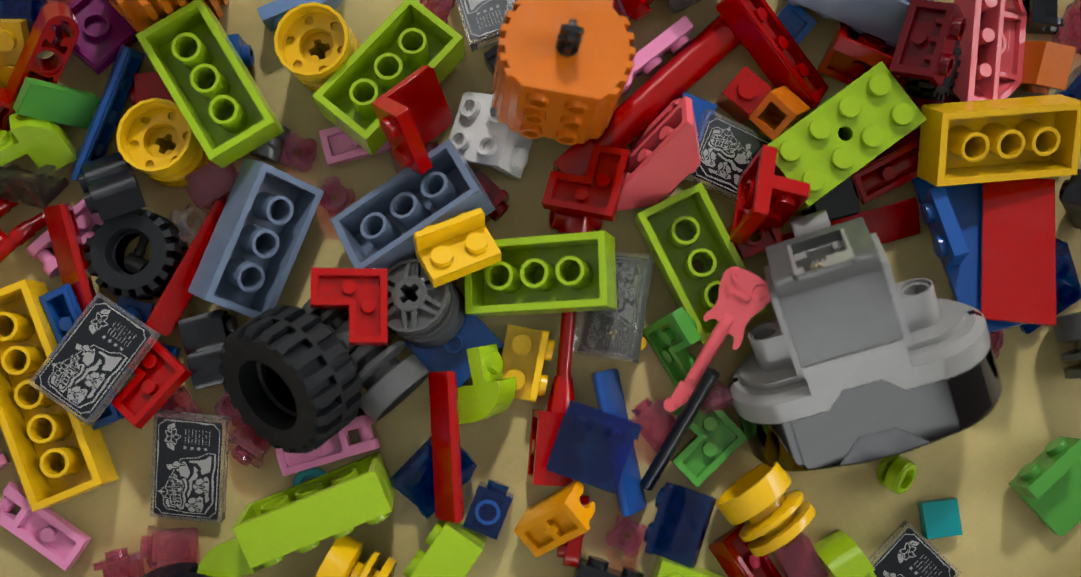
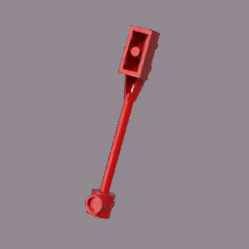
M550 210L549 226L550 229L558 230L557 234L601 230L603 223L601 219ZM576 312L561 313L557 374L553 379L547 410L533 409L527 481L533 485L567 486L573 482V478L580 479L583 472L582 457L575 456L576 442L583 443L585 440L586 423L585 421H578L573 379L571 377Z

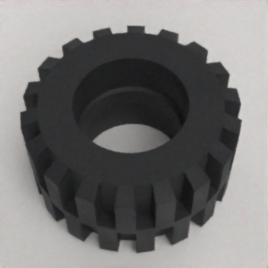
M141 208L105 220L102 225L95 224L91 229L95 233L93 239L87 237L85 245L91 246L90 252L84 253L85 261L92 263L87 268L89 274L98 277L95 283L99 287L107 288L106 292L121 297L137 300H151L153 296L161 297L185 255L183 250L188 249L187 241L180 239L183 235L182 231L178 227L173 226L174 223L169 219ZM141 234H145L152 247L151 259L142 271L131 274L124 266L125 250L133 239L141 236Z

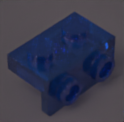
M432 437L389 479L392 486L418 507L420 513L427 519L435 512ZM461 447L462 485H464L472 477L477 465L470 454Z
M667 482L665 488L662 487L658 492L655 501V507L658 510L654 522L648 525L644 535V542L647 543L645 552L651 555L662 556L689 568H695L717 498L676 483Z

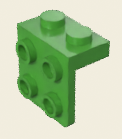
M1062 436L1047 444L1044 451L1032 462L1025 465L1018 472V475L1008 483L1051 532L1059 536L1066 535L1081 521V439Z

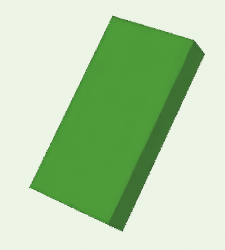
M25 77L13 109L19 115L86 129L99 102V98L92 92Z

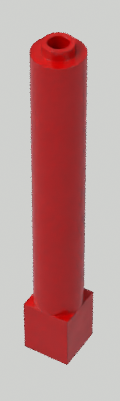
M719 15L616 108L608 128H605L604 133L598 140L589 139L583 144L576 143L553 162V170L586 176L595 144L625 149L673 100L681 98L684 92L691 89L741 43L722 16Z

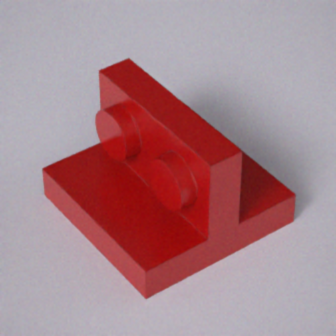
M838 21L834 37L819 63L817 71L849 85L881 61L889 70L896 48L888 46L882 39L871 34L857 33L849 25Z
M763 144L739 177L729 241L743 245L759 225L769 228H782L809 198V183L774 175L778 148Z

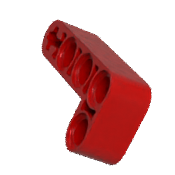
M49 2L41 8L6 88L0 87V131L10 130L9 115L16 113L13 106L25 77L55 84L59 81L80 32L73 11L63 2ZM42 51L54 53L46 59L36 57Z

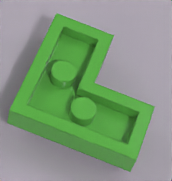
M683 306L641 330L675 387H677L680 380L685 379L696 360L695 356L689 353L686 347L702 338L697 331L694 319L686 313Z
M707 396L689 427L696 436L670 460L697 488L748 438L709 396ZM685 404L672 412L678 417Z

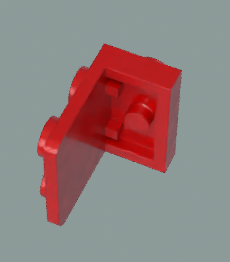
M424 65L371 102L379 120V125L386 135L396 161L403 168L409 167L421 175L433 167L424 145L450 127L453 122L452 114L434 69Z

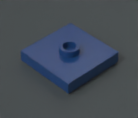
M467 314L465 315L463 326L457 335L443 346L426 349L415 347L405 341L406 346L420 358L431 372H457V387H461L471 377L466 349L496 343L498 350L504 346L478 317Z

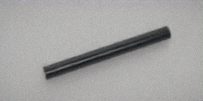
M706 368L643 476L640 485L645 490H653L719 378L720 374L715 369Z

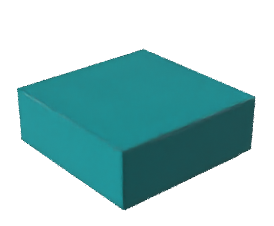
M950 497L918 502L923 538L934 539L963 535L957 498Z

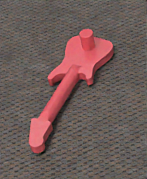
M738 266L726 269L720 281L718 299L714 307L703 316L704 321L716 319L718 322L685 379L680 380L673 394L664 400L663 406L666 411H675L688 401L728 333L734 339L732 349L737 350L740 347L745 327L749 320L771 301L765 279Z

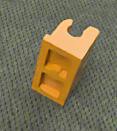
M579 480L529 506L513 530L536 558L589 531L591 527L589 522L595 512V503L592 501L585 508L582 506L580 496L583 495L584 486Z

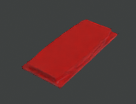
M1034 178L982 183L980 312L984 315L985 320L1056 326L1055 179Z

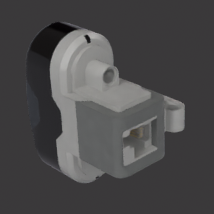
M822 209L790 220L795 238L765 247L769 265L764 267V272L777 319L757 325L749 331L748 338L753 352L739 364L728 382V391L749 447L754 456L762 463L773 467L774 462L777 461L785 471L793 472L868 463L903 454L964 431L983 420L995 408L1001 396L1002 382L984 315L970 305L948 299H937L933 282L930 279L915 278L895 284L890 263L876 232L869 233L863 217L831 226L826 209Z

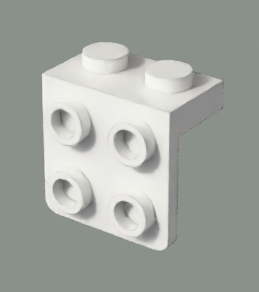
M469 91L464 93L449 140L467 162L491 166L508 177L521 179L524 167L528 162V154L533 139L525 138L518 132H512L505 123L498 122L495 115L496 108H493L492 105L493 95Z

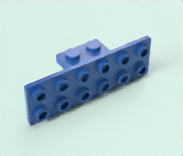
M916 177L911 182L920 203L921 216L924 223L928 225L933 238L934 252L941 260L955 301L970 305L980 311L982 183L936 187L920 177ZM986 320L989 333L1025 324Z

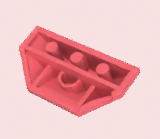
M954 0L953 3L958 5L964 18H966V30L962 40L959 41L960 45L958 48H961V55L958 57V60H961V63L956 72H959L958 77L953 80L955 84L953 91L961 102L1008 98L1019 87L1023 78L1027 12L1022 0Z
M683 96L673 100L628 148L631 153V159L617 211L650 207L660 203L667 195L674 192L681 181L689 174L694 173L698 168L701 156L691 98Z

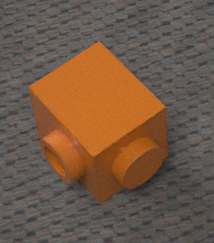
M1025 41L1021 84L1027 85L1026 92L1048 95L1050 89L1066 90L1077 47L1049 41Z
M784 85L771 90L748 118L765 136L774 140L798 123L811 108Z

